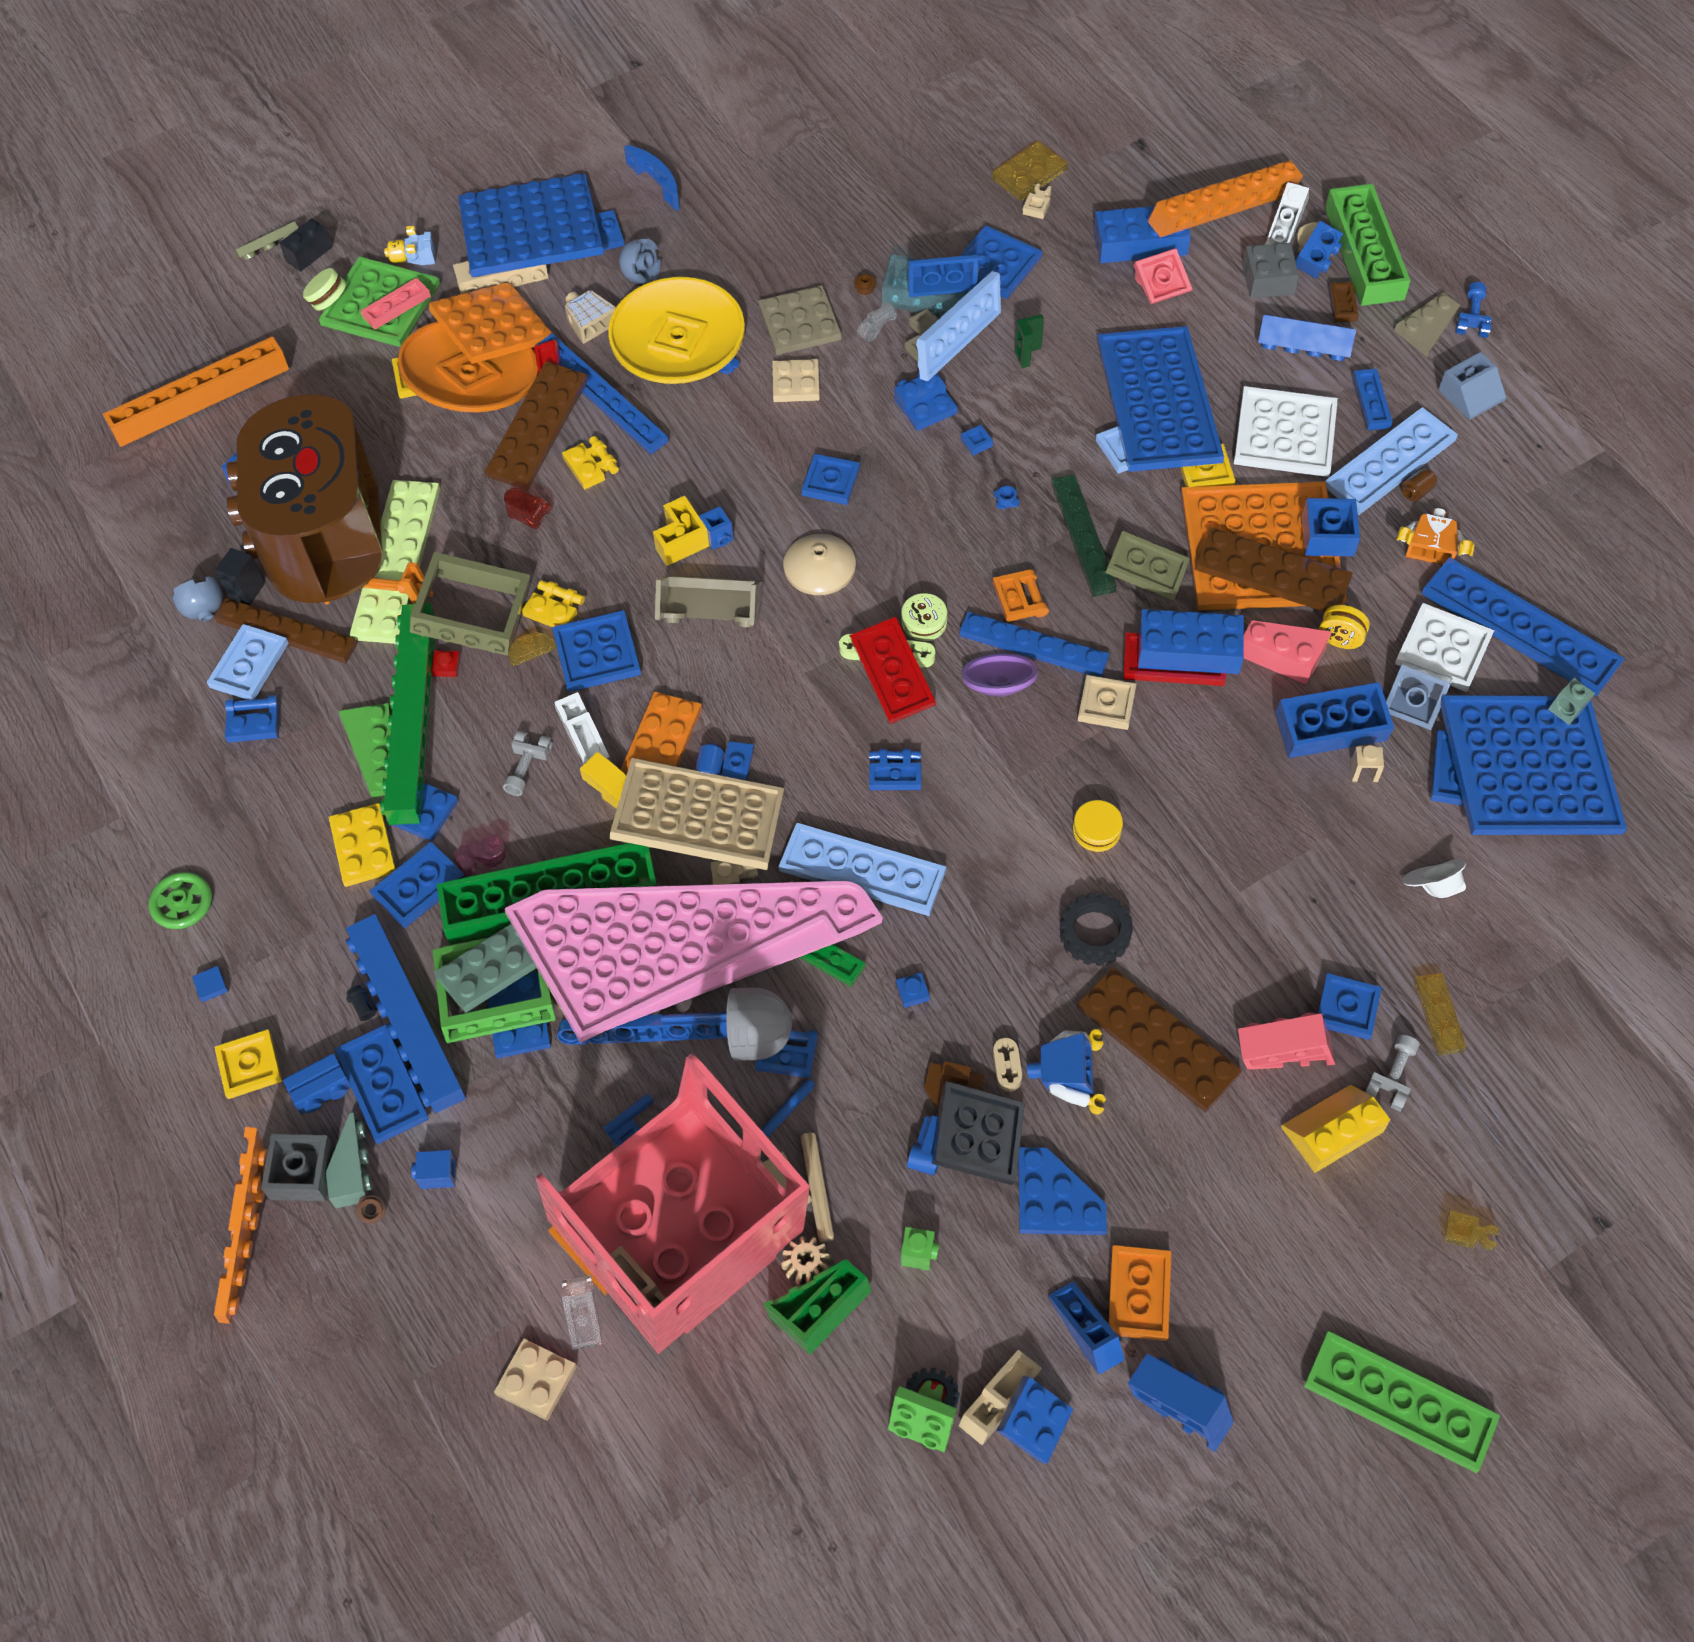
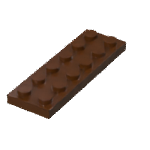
M545 361L485 469L486 477L527 491L529 490L588 381L587 374Z
M1211 528L1195 567L1196 571L1324 612L1331 606L1342 605L1353 572L1215 528Z
M1114 967L1077 1004V1009L1205 1113L1241 1075V1069Z

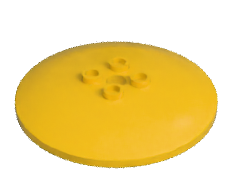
M689 277L660 279L635 289L615 308L608 328L610 347L614 356L623 367L643 379L666 384L692 382L716 373L735 357L742 345L745 333L743 313L736 300L727 291L711 282ZM678 335L683 336V337L680 338V339H674V338H673V337H676V336H678Z

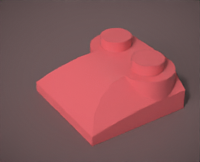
M1177 249L1137 261L1133 265L1135 268V280L1138 284L1142 285L1150 304L1193 290Z

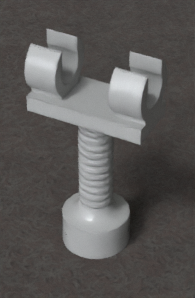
M520 730L516 732L511 745L513 753L520 754L522 757L514 775L508 776L505 780L503 789L507 793L514 796L522 795L526 786L523 778L532 757L547 760L553 745L550 742V737L541 736L538 746L528 744L529 737L526 736L528 732Z
M1399 1035L1394 1046L1398 1053L1388 1077L1386 1078L1374 1072L1365 1092L1374 1098L1379 1088L1395 1094L1396 1096L1391 1108L1401 1112L1411 1088L1398 1083L1408 1056L1416 1055L1420 1043L1411 1036Z

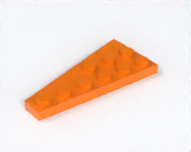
M245 1127L244 1137L248 1141L247 1153H241L240 1175L243 1176V1179L238 1180L235 1185L228 1230L231 1231L232 1246L225 1247L224 1267L228 1270L227 1274H222L220 1277L214 1315L219 1323L230 1324L232 1315H237L240 1298L237 1297L239 1286H243L246 1279V1269L243 1267L245 1259L250 1258L252 1253L253 1241L250 1240L252 1230H256L259 1223V1213H256L258 1203H262L265 1197L261 1185L268 1149L264 1147L258 1129L253 1127Z

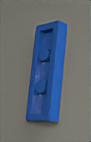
M1378 370L1354 371L1353 381L1367 430L1391 428L1393 422Z

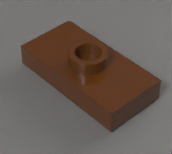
M1353 282L1330 283L1329 291L1334 322H1357L1359 315Z

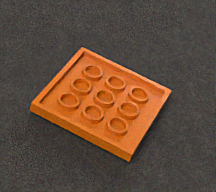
M509 282L429 303V311L472 364L534 347L552 333Z

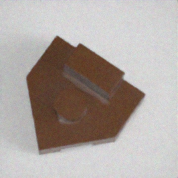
M944 1061V1064L940 1065L930 1062L924 1092L939 1112L942 1085L946 1081L982 1091L985 1075L971 1072V1067Z

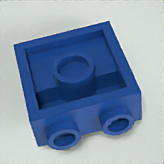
M919 373L916 379L909 382L902 380L894 388L895 402L916 431L957 414V406L946 393V385L937 373L929 381L920 379Z

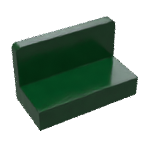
M1042 314L1016 320L1014 352L1021 368L1030 367L1032 351L1042 348L1044 326Z

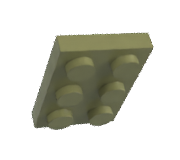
M1122 531L1105 573L1174 601L1190 558Z

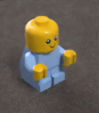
M415 226L406 227V233L409 238H406L405 241L391 240L388 242L387 248H385V256L389 257L392 263H401L408 260L409 263L419 265L435 264V247L431 232L417 235Z

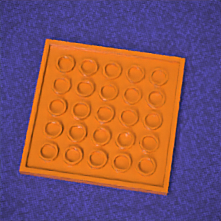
M1300 482L1182 487L1181 499L1197 611L1305 606L1196 571L1195 567L1211 528H1215L1341 569L1339 556H1305L1302 525L1305 502L1307 498L1328 499L1326 483ZM1345 594V597H1344V599H1343L1342 605H1345V603H1346V600H1347L1346 594Z

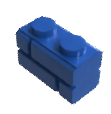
M334 1053L282 1079L300 1114L305 1112L313 1113L321 1107L322 1103L330 1099H340L347 1093V1090L351 1089L350 1083Z

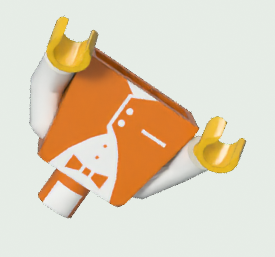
M1440 508L1432 510L1431 515L1422 514L1419 521H1413L1407 527H1400L1396 537L1397 541L1401 540L1409 545L1405 557L1441 565L1449 557L1455 559L1457 551L1458 555L1469 554L1473 556L1475 547L1473 541L1464 539L1461 531L1457 529V522L1446 518V511Z

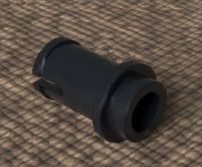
M361 985L351 987L346 992V1000L348 1003H352L359 1016V1020L367 1021L373 1018L376 1011L366 996L367 990L362 988Z

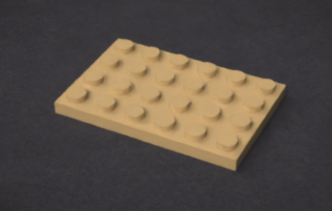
M632 758L610 831V839L767 870L784 788Z

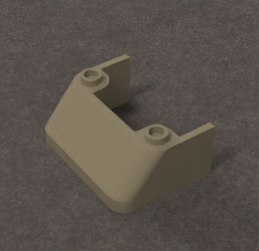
M678 575L661 577L656 579L655 620L665 618L667 623H680V619L683 618L721 619L739 622V627H753L759 621L763 581Z

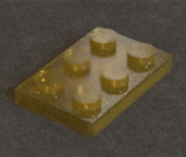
M1037 141L994 170L991 174V179L1017 199L1023 201L1028 197L1029 193H1034L1037 183L1042 188L1068 170V163Z

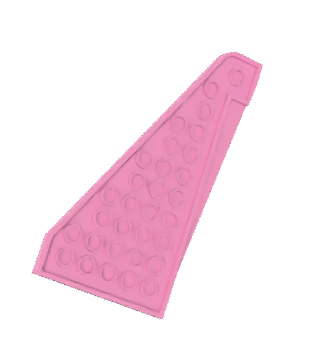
M849 881L543 890L505 908L507 917L580 1043L611 1028L858 935L882 923L883 920L882 915L861 886Z

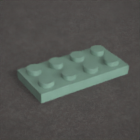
M510 924L441 967L434 974L437 981L466 1013L537 967L513 925Z

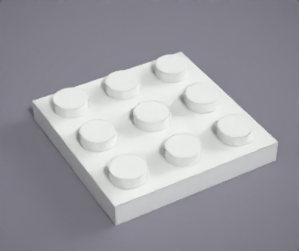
M1422 603L1395 664L1401 666L1405 660L1453 679L1450 686L1467 692L1494 630Z

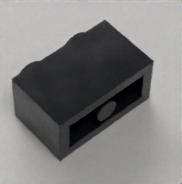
M313 218L279 242L285 261L300 272L333 247L327 228Z
M233 548L229 549L215 569L228 599L250 606L265 585L252 555Z

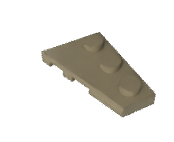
M1443 292L1396 324L1394 331L1428 357L1434 345L1438 343L1441 335L1458 313L1460 304Z

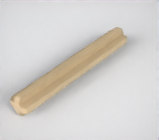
M805 1133L801 1135V1144L810 1186L818 1240L821 1243H826L834 1239L817 1140L815 1133Z

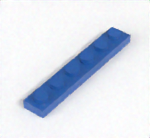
M971 612L967 613L960 629V637L1091 676L1102 677L1109 660V653Z

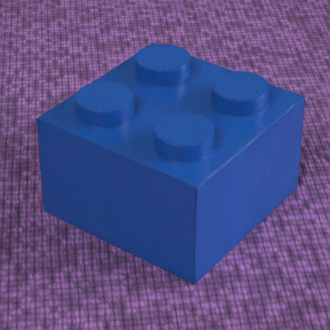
M1307 498L1302 514L1305 556H1355L1360 541L1356 499Z

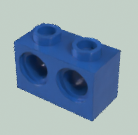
M1319 221L1296 260L1297 268L1316 279L1321 271L1326 273L1332 262L1329 260L1331 254L1336 256L1342 246V243L1339 241L1343 233Z

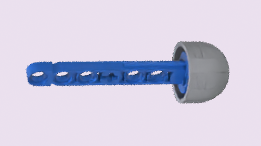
M733 988L728 995L727 1012L646 1015L606 1030L580 1043L575 1033L565 1031H573L567 1019H564L559 1023L557 1038L562 1043L568 1045L587 1044V1042L605 1044L728 1038L730 1054L734 1061L761 1060L775 1055L785 1046L791 1033L792 1019L785 1002L773 992L762 988ZM704 1024V1025H709V1026H711V1027H702V1026H699V1025ZM672 1026H681V1027H684V1028L679 1029V1028H674V1027H672ZM618 1028H626L630 1031H623Z

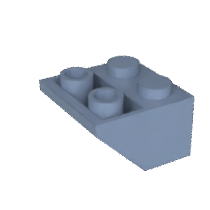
M1482 352L1445 371L1439 391L1468 420L1506 400L1497 367Z

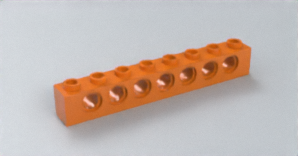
M1289 160L1159 201L1148 222L1160 237L1167 236L1281 199L1287 183L1298 185L1303 174Z

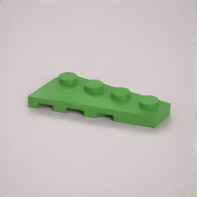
M389 703L338 711L371 796H384L382 781L383 778H387L384 759L389 756L386 737L391 734L388 726V716L391 715Z

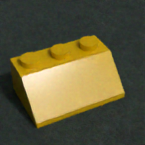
M1350 1084L1284 1123L1281 1128L1314 1173L1383 1133L1391 1119L1373 1096Z

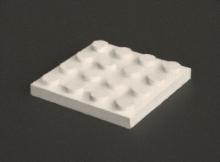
M1244 386L1234 464L1329 477L1338 398Z

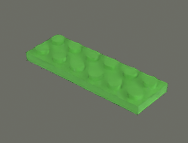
M1330 1331L1325 1335L1304 1385L1305 1388L1475 1473L1480 1471L1500 1418L1499 1414Z

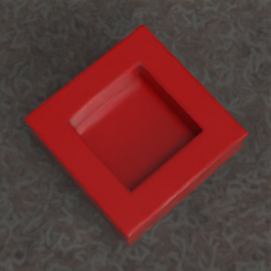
M435 650L431 668L432 675L434 677H458L461 659L460 652Z

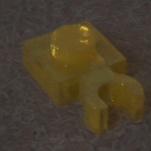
M1450 1210L1443 1241L1471 1249L1475 1247L1476 1242H1479L1483 1248L1494 1250L1497 1247V1242L1490 1241L1486 1234L1496 1236L1500 1229L1494 1225L1480 1227V1218Z

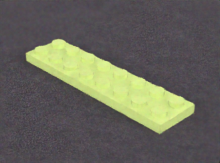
M392 480L381 520L383 562L374 578L400 580L408 562L417 563L420 567L440 492L439 483ZM362 588L350 637L359 641L396 644V634L400 633L397 625V616L401 615L402 605L411 603L408 595L402 594L399 591Z

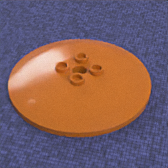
M439 322L425 325L413 332L403 342L398 353L400 376L412 392L436 406L461 412H487L513 405L528 394L538 375L536 357L532 348L472 364Z

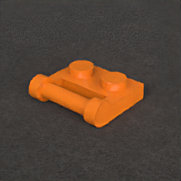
M1025 570L993 578V586L1006 622L1032 616L1043 617L1049 613L1048 606L1043 602L1036 584L1037 577L1034 570ZM1020 583L1027 585L1033 601L1032 605H1028Z

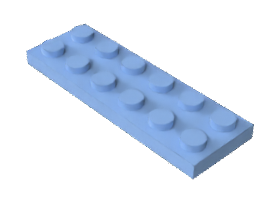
M991 271L917 339L920 379L929 381L1001 313L1000 273Z
M1422 407L1325 481L1326 488L1338 499H1356L1357 512L1360 515L1455 442L1458 434Z
M796 823L779 864V871L813 882H853L861 886L870 899L930 916L946 873V866Z

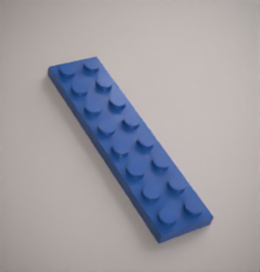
M1451 557L1447 559L1423 588L1422 595L1461 618L1494 630L1492 636L1568 681H1571L1573 678L1577 679L1593 691L1596 697L1625 659Z

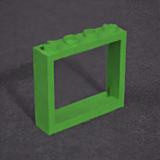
M486 939L433 949L435 971ZM539 970L541 998L451 1017L448 992L436 979L441 1029L446 1042L451 1043L555 1021L552 993Z

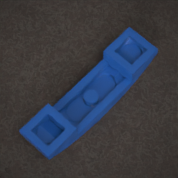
M630 145L624 146L626 163L638 175L646 171L662 186L663 199L675 211L679 210L677 185L669 169L658 158L647 151Z

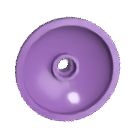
M992 654L979 657L966 664L962 670V680L969 688L995 697L1009 696L1028 688L1038 676V668L1035 662L1015 654Z

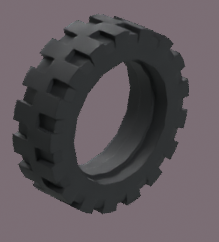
M1089 893L1085 897L1081 895L1076 898L1075 902L1071 901L1062 914L1060 940L1064 942V949L1067 953L1071 952L1072 957L1077 961L1080 959L1087 965L1096 963V966L1104 965L1105 962L1110 964L1116 961L1118 956L1122 957L1126 948L1129 947L1133 932L1132 917L1128 916V909L1125 905L1122 907L1118 899H1111L1107 894L1096 895V893ZM1091 912L1107 915L1117 924L1118 936L1110 944L1091 946L1082 942L1075 934L1074 923L1076 919L1083 914Z

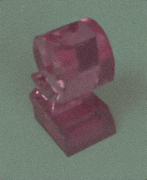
M490 835L485 837L481 844L474 841L469 845H460L459 849L454 852L458 867L467 878L476 875L473 863L480 862L491 869L495 868L505 860L506 851L503 840L499 836Z

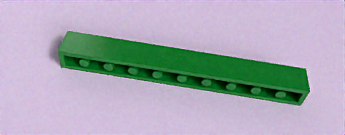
M432 603L425 604L424 614L435 616ZM415 604L402 605L401 615L397 616V625L400 633L396 634L395 637L398 654H394L396 674H392L394 694L390 695V706L393 712L392 715L388 716V726L391 734L386 737V746L389 756L384 759L387 778H383L382 781L385 799L381 800L380 803L381 814L386 816L389 825L419 824L421 821L432 680L431 668L435 638L410 633V617Z

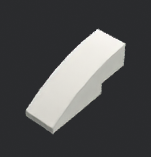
M577 692L556 701L555 709L583 764L596 752L609 759L608 752L579 693Z

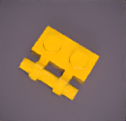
M597 436L590 438L589 442L592 447L588 449L581 443L562 452L564 461L584 490L604 481V472L609 470L611 474H616L619 471L616 459L606 451V445ZM599 456L601 461L596 463L594 458Z
M540 580L538 589L545 592L543 595L533 592L522 609L524 617L550 627L572 623L578 615L577 609L572 606L574 603L583 605L585 596L578 594L574 589L569 588L567 590L558 586V583ZM555 596H558L560 598H563L564 600L561 603L556 600H553V598Z

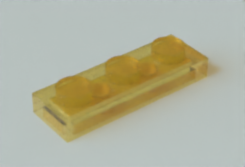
M1443 973L1415 977L1414 984L1437 1056L1464 1052L1467 1046Z

